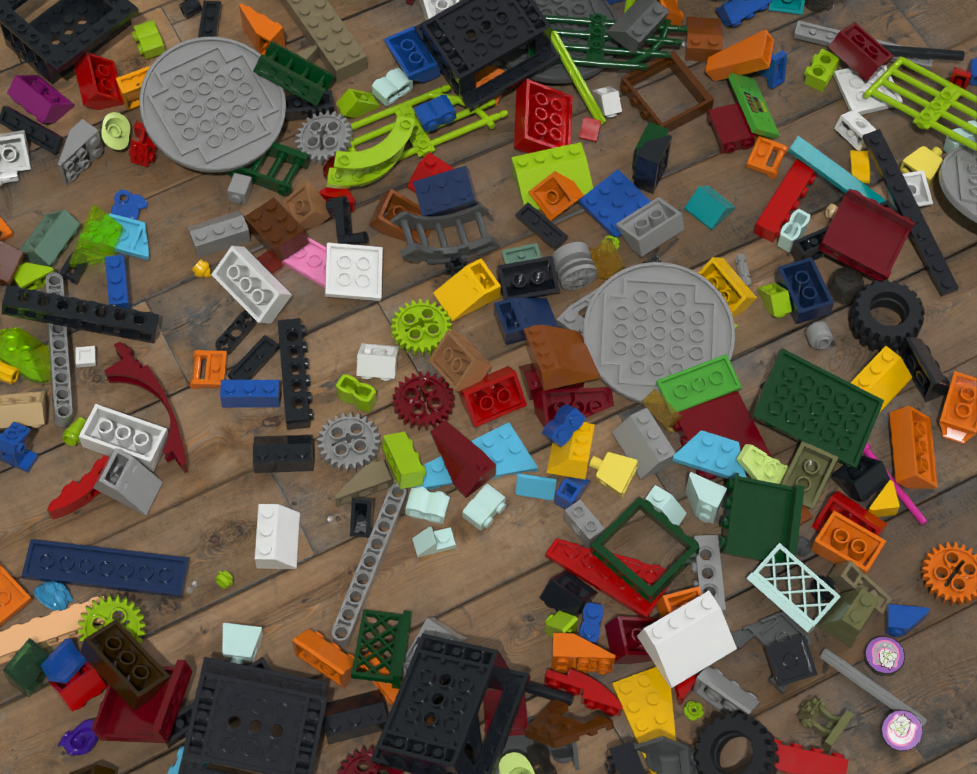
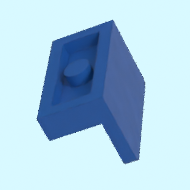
M65 638L40 666L49 681L67 683L87 660L78 652L72 639Z

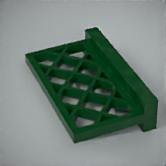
M363 609L351 678L391 683L392 688L400 689L412 611L404 610L402 615ZM366 617L375 618L377 622L370 625L366 621ZM394 620L398 621V624L390 628L386 622ZM382 625L387 631L379 635L374 629ZM371 632L375 638L367 641L363 635ZM391 635L395 640L387 644L383 638ZM379 641L384 647L376 651L371 645ZM368 648L372 654L364 658L360 651ZM388 651L392 657L384 660L380 654ZM376 657L380 664L373 668L369 661ZM363 664L369 669L365 673L356 672L357 668ZM385 667L390 673L389 676L380 675L377 671Z

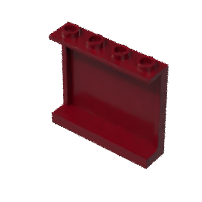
M849 188L817 249L870 278L882 282V280L889 278L891 269L915 223L910 218L895 213L893 209L878 204L876 200L869 199L859 191Z
M738 391L674 414L672 427L675 432H678L682 447L702 430L739 442L741 451L745 444H751L771 457ZM696 469V474L705 479L713 480L720 477Z
M177 660L175 667L161 666L170 675L169 680L150 701L135 711L108 684L92 727V731L99 740L168 743L193 672L185 660Z

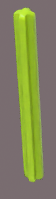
M552 31V45L561 56V61L593 118L600 120L601 125L606 122L605 117L558 33Z

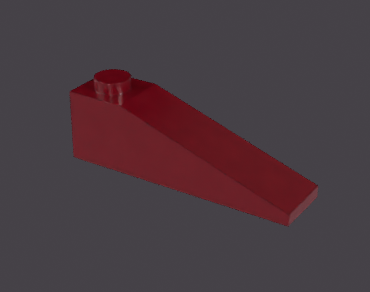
M609 387L540 390L533 394L534 411L543 427L553 420L557 411L566 404L577 408L585 418L614 406L612 389Z
M446 420L430 431L453 485L465 498L496 475V464Z

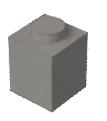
M234 173L227 190L229 201L236 204H247L253 189L252 177Z

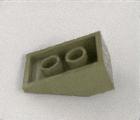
M802 441L781 485L791 487L796 485L805 486L803 506L814 510L835 470L838 457Z

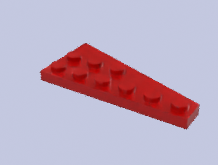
M555 539L545 553L546 558L641 617L650 616L656 607V602L669 588L668 586L650 604L591 553V549L581 547L579 544ZM612 553L651 587L668 571V569L661 568V566L656 564L649 565L637 559Z

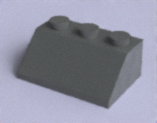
M636 0L607 31V34L635 54L664 23L669 10L656 0Z

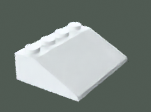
M710 591L647 626L637 635L671 689L737 649L722 610Z

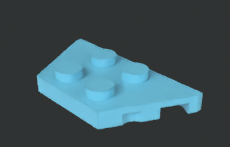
M110 213L101 223L93 227L91 233L81 237V242L84 244L148 261L150 259L146 225L142 221Z
M702 430L683 446L672 459V462L726 479L735 473H739L741 477H746L744 468L736 460L741 452L739 442Z

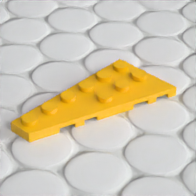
M657 667L612 683L611 686L618 701L623 706L622 711L637 744L661 736L676 741L671 688ZM641 752V755L646 764V753ZM648 768L650 774H657Z

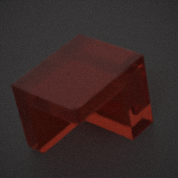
M270 250L256 258L271 274L282 267V262Z

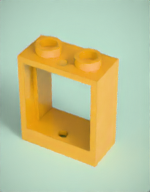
M150 66L116 78L127 111L140 106V90Z

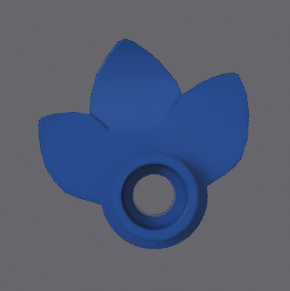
M119 190L114 196L115 203L111 208V214L138 220V209H145L148 207V204L139 194H131L127 190ZM126 196L127 198L125 201H121L120 197Z

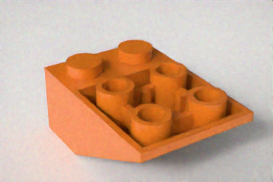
M242 3L239 4L242 27L258 53L265 55L271 41L285 48L284 31L281 24L273 22L264 14H259L250 6H245Z
M553 633L551 646L552 671L567 673L571 668L583 674L597 672V674L605 675L613 672L614 654L574 633Z

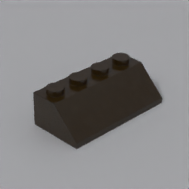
M117 619L83 640L80 654L134 711L150 701L170 678V675Z

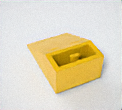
M481 258L461 269L434 291L433 295L439 304L443 306L444 311H448V317H451L453 322L500 298L501 286Z

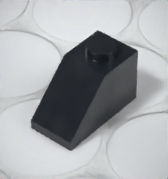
M352 497L350 536L369 538L373 520L372 499Z

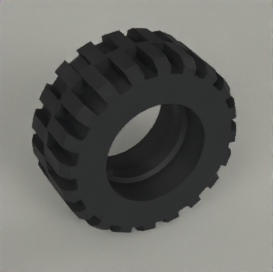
M882 280V282H872L871 286L867 284L862 290H859L850 310L849 327L851 331H854L853 336L855 339H860L861 345L864 347L865 345L868 346L871 351L878 350L879 352L887 346L896 353L897 350H901L906 337L917 338L924 322L925 311L921 299L916 298L917 294L915 291H910L907 285L904 284L902 286L898 284V281L894 280L893 282ZM875 308L891 309L900 316L903 323L896 326L883 325L873 318L870 311Z
M732 713L726 714L725 718L718 716L714 718V724L709 722L705 726L707 730L704 733L700 732L698 735L701 740L699 743H695L694 747L698 751V754L694 755V762L698 763L696 767L698 774H727L722 770L720 755L723 747L730 740L737 737L747 738L753 746L752 761L739 774H776L777 768L774 767L775 763H779V756L776 754V751L779 750L777 743L773 741L772 733L752 717L739 713L736 716Z

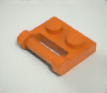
M759 136L746 167L775 179L778 175L781 161L788 152V147ZM772 151H777L772 166H767Z
M193 351L194 367L190 388H220L221 380H225L227 351ZM207 359L205 379H200L202 360Z

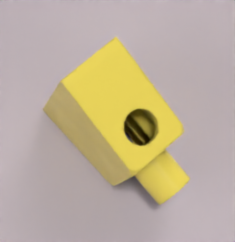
M925 146L920 147L902 161L900 166L901 172L904 174L924 170L929 187L943 162V159L940 157L942 150L939 147H934L932 150Z
M607 452L604 460L593 456L589 467L598 470L596 473V480L623 498L639 467V463L636 459Z

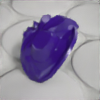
M92 719L85 720L73 731H67L58 743V747L64 746L66 754L71 757L88 753L98 740V737L92 731L94 721Z

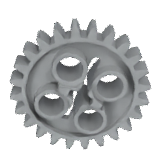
M329 110L325 115L322 112L319 113V116L313 114V119L307 117L308 122H302L303 128L297 129L299 134L295 135L297 138L295 141L297 149L309 154V160H312L313 164L317 160L320 165H322L324 160L329 164L330 159L335 160L336 150L348 152L346 147H351L350 141L354 140L352 137L354 133L350 122H348L346 117L343 118L342 114L337 116L336 111L331 115Z
M352 412L349 413L348 417L342 413L341 418L334 415L335 421L328 419V426L322 425L323 431H319L320 438H317V443L319 444L318 451H321L320 457L325 458V464L331 462V468L337 465L339 472L342 468H345L346 473H348L349 468L356 472V467L359 466L362 469L364 463L368 465L370 459H376L375 453H379L378 447L381 446L379 440L380 433H377V426L373 427V421L367 423L366 416L360 419V413L355 417L352 416ZM355 430L361 431L360 433H357V434L353 433V431H355ZM335 434H341L340 437H334ZM358 447L365 448L362 451L356 450ZM339 451H345L342 455L337 454Z

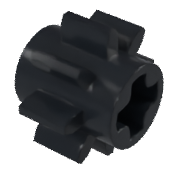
M451 256L450 262L445 263L447 268L446 275L450 274L453 277L467 266V260L463 261L461 256Z
M818 576L835 591L836 588L833 586L835 582L830 577ZM815 579L811 583L810 588L812 590L817 589V581ZM829 591L820 592L822 601L829 600L834 596ZM811 592L818 599V592Z

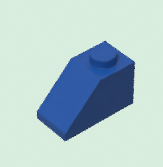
M888 604L885 610V634H889L892 637L907 635L926 618L929 608Z

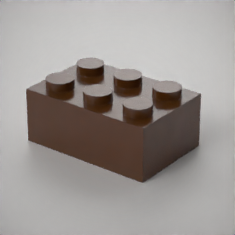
M274 197L244 216L250 233L278 263L309 243L305 229Z

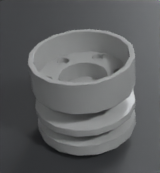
M568 243L558 248L552 254L557 277L563 289H580L589 285L597 278L598 271L591 259L592 256L586 243Z

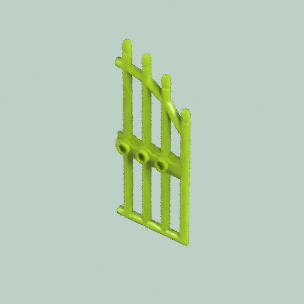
M900 56L863 93V97L866 99L872 95L915 118L913 123L917 124V127L926 130L933 128L977 152V143L936 122L940 117H943L977 136V127L947 112L952 106L977 120V111L957 101L962 96L977 104V96L914 62ZM904 65L945 88L939 92L899 71L898 68ZM893 75L935 98L928 102L887 79ZM883 85L924 107V110L919 113L877 89Z
M448 84L351 123L353 131L394 113L396 116L400 115L415 119L414 128L408 139L413 148L403 151L398 160L400 161L415 154L419 158L425 157L429 152H435L434 146L487 125L489 129H493L496 126L494 121L506 117L508 112L507 110H502L499 113L488 116L483 110L496 104L495 99H492L471 112L467 108L456 113V118L452 122L474 113L481 120L430 140L426 134L430 131H423L415 117L412 106L428 99L445 95L443 92L451 90ZM446 94L452 105L460 104L466 107L459 96ZM396 122L350 141L352 146L347 147L348 151L357 152L354 146L392 131ZM447 124L439 125V126L437 127V129L440 128V127H442V126H445V125H447Z

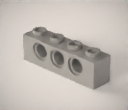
M718 535L694 536L700 549L699 555L691 562V572L695 573L696 580H693V588L699 586L702 594L710 591L724 615L726 605ZM705 555L709 557V560H703L700 556ZM709 574L711 578L706 579L702 575Z

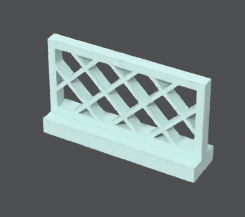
M780 543L758 568L747 577L754 586L808 633L814 630L819 621L841 598L838 593ZM780 549L786 553L787 563H775V555ZM787 565L788 577L776 578V566ZM790 565H799L802 569V576L791 577ZM773 566V578H764L760 574L764 567ZM805 578H814L817 581V589L806 590ZM791 579H802L803 590L791 591ZM777 580H788L789 591L780 592L777 589ZM829 591L835 596L830 603L821 604L820 592ZM818 592V604H807L806 593ZM803 593L804 605H795L792 602V594ZM818 606L819 615L813 621L807 616V607Z

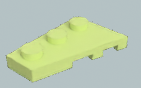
M745 444L736 459L752 479L776 484L782 483L789 469V466L781 464L779 460L769 457L767 453L751 444Z

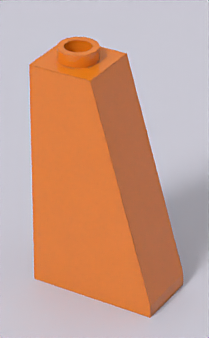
M766 29L708 57L705 72L715 82L727 79L731 73L744 75L770 68L774 39Z

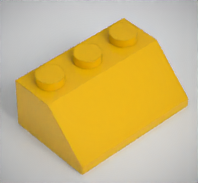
M712 257L698 272L722 294L733 318L744 312L757 299L724 258Z
M885 346L851 383L883 399L884 403L881 407V412L909 383L912 376L902 358Z
M584 422L578 430L573 432L569 441L561 447L552 443L547 473L586 479L595 424Z

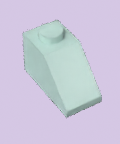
M656 485L645 498V500L653 504L655 510L659 513L663 512L673 525L679 526L687 515L673 495Z

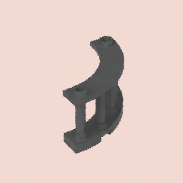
M480 203L464 211L449 215L419 216L404 211L390 219L391 223L402 227L407 246L400 250L401 257L418 263L419 260H425L427 264H443L450 262L451 256H461L462 260H467L469 255L478 253V256L500 247L499 240L487 233L482 216L489 213V209ZM476 219L481 238L469 243L463 223ZM456 226L462 245L448 246L443 228ZM410 229L417 230L421 245L416 242L414 243ZM436 229L441 248L429 247L424 230Z

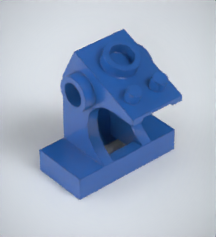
M782 50L773 55L772 51L770 68L756 71L768 79V87L772 89L785 82L787 53Z
M13 422L3 433H0V461L27 473L30 472L39 458L38 454L27 450L26 444H24L26 437L31 431L30 428Z

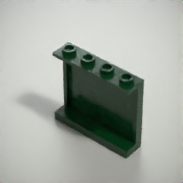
M739 473L729 477L726 488L729 489L728 497L724 501L726 514L721 522V527L724 529L723 536L721 535L719 539L720 553L763 562L780 543L796 557L805 486L796 485L791 487L741 477ZM781 549L775 555V563H787L786 553Z

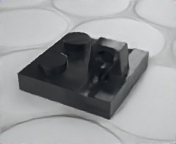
M805 635L765 647L777 687L818 675Z

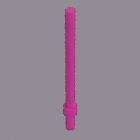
M867 443L862 455L865 454L867 457L879 460L871 451V446ZM887 471L890 480L894 482L897 496L921 526L926 524L928 520Z

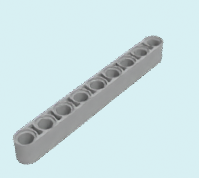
M53 272L46 276L45 293H56L64 296L63 278L60 274ZM47 323L53 419L57 426L67 427L71 423L73 411L67 327Z
M398 483L393 484L388 490L333 626V643L337 644L340 648L348 646L351 642L405 507L407 491L406 488L400 489ZM397 493L402 494L401 497H394L393 495ZM390 510L395 511L392 515L387 514ZM383 527L389 529L386 532L380 531V529ZM374 545L382 546L380 549L372 548ZM368 562L375 563V565L371 567H368L365 564ZM363 579L368 581L366 584L358 583L360 580ZM354 597H359L361 599L359 602L351 601V599ZM346 615H352L353 619L345 620L344 617ZM339 633L346 634L344 638H337L336 636Z

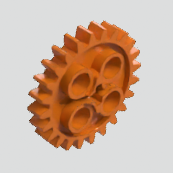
M947 542L945 548L939 544L937 549L932 548L931 552L926 555V560L922 563L924 567H922L921 573H924L921 579L927 581L924 585L925 588L931 587L929 594H937L936 600L942 597L944 604L947 600H950L951 606L954 605L955 601L961 606L964 601L969 604L971 598L976 600L977 554H971L972 548L966 551L964 544L961 548H958L957 542H955L953 547ZM947 558L952 559L955 563H950ZM961 561H963L964 564L961 566L958 573L954 576L950 584L947 587H945L944 584L947 582L950 575L954 572L958 564ZM964 570L970 571L972 575L966 574ZM936 573H941L944 578L938 577ZM954 584L959 585L961 587V590L956 589L954 587Z

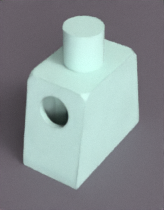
M223 623L222 653L224 661L242 665L243 663H254L263 638L262 627Z

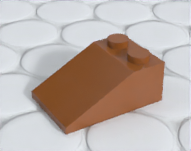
M686 17V27H688L685 40V60L707 62L708 57L722 51L721 19Z
M389 189L381 196L369 226L384 235L406 242L402 227L391 223L390 219L404 211L422 216L420 206L393 189ZM410 229L414 243L416 242L421 245L417 230ZM424 230L428 238L431 230Z

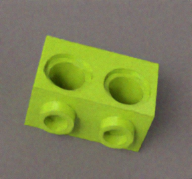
M821 49L819 54L814 55L811 67L808 66L804 72V76H806L804 84L824 92L833 77L834 71L838 68L840 57Z

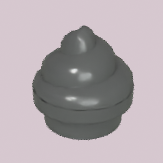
M798 537L796 555L805 557L810 553L812 543L806 537Z

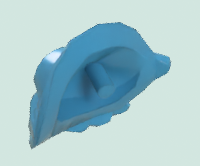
M55 581L45 582L36 587L33 592L36 598L51 610H65L68 602H73L70 592L65 585Z

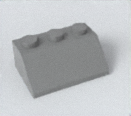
M657 197L616 223V227L630 249L641 257L685 230L682 213L660 197Z
M240 211L186 227L197 258L229 249L231 246L251 242L249 229Z
M648 408L630 415L612 432L624 455L638 460L639 467L636 474L640 480L675 463L672 462V459L676 452Z
M709 666L698 675L692 691L725 715L732 713L736 716L739 713L752 717L760 703L754 694L746 693L740 688L738 683L733 680L729 681L718 669H712Z

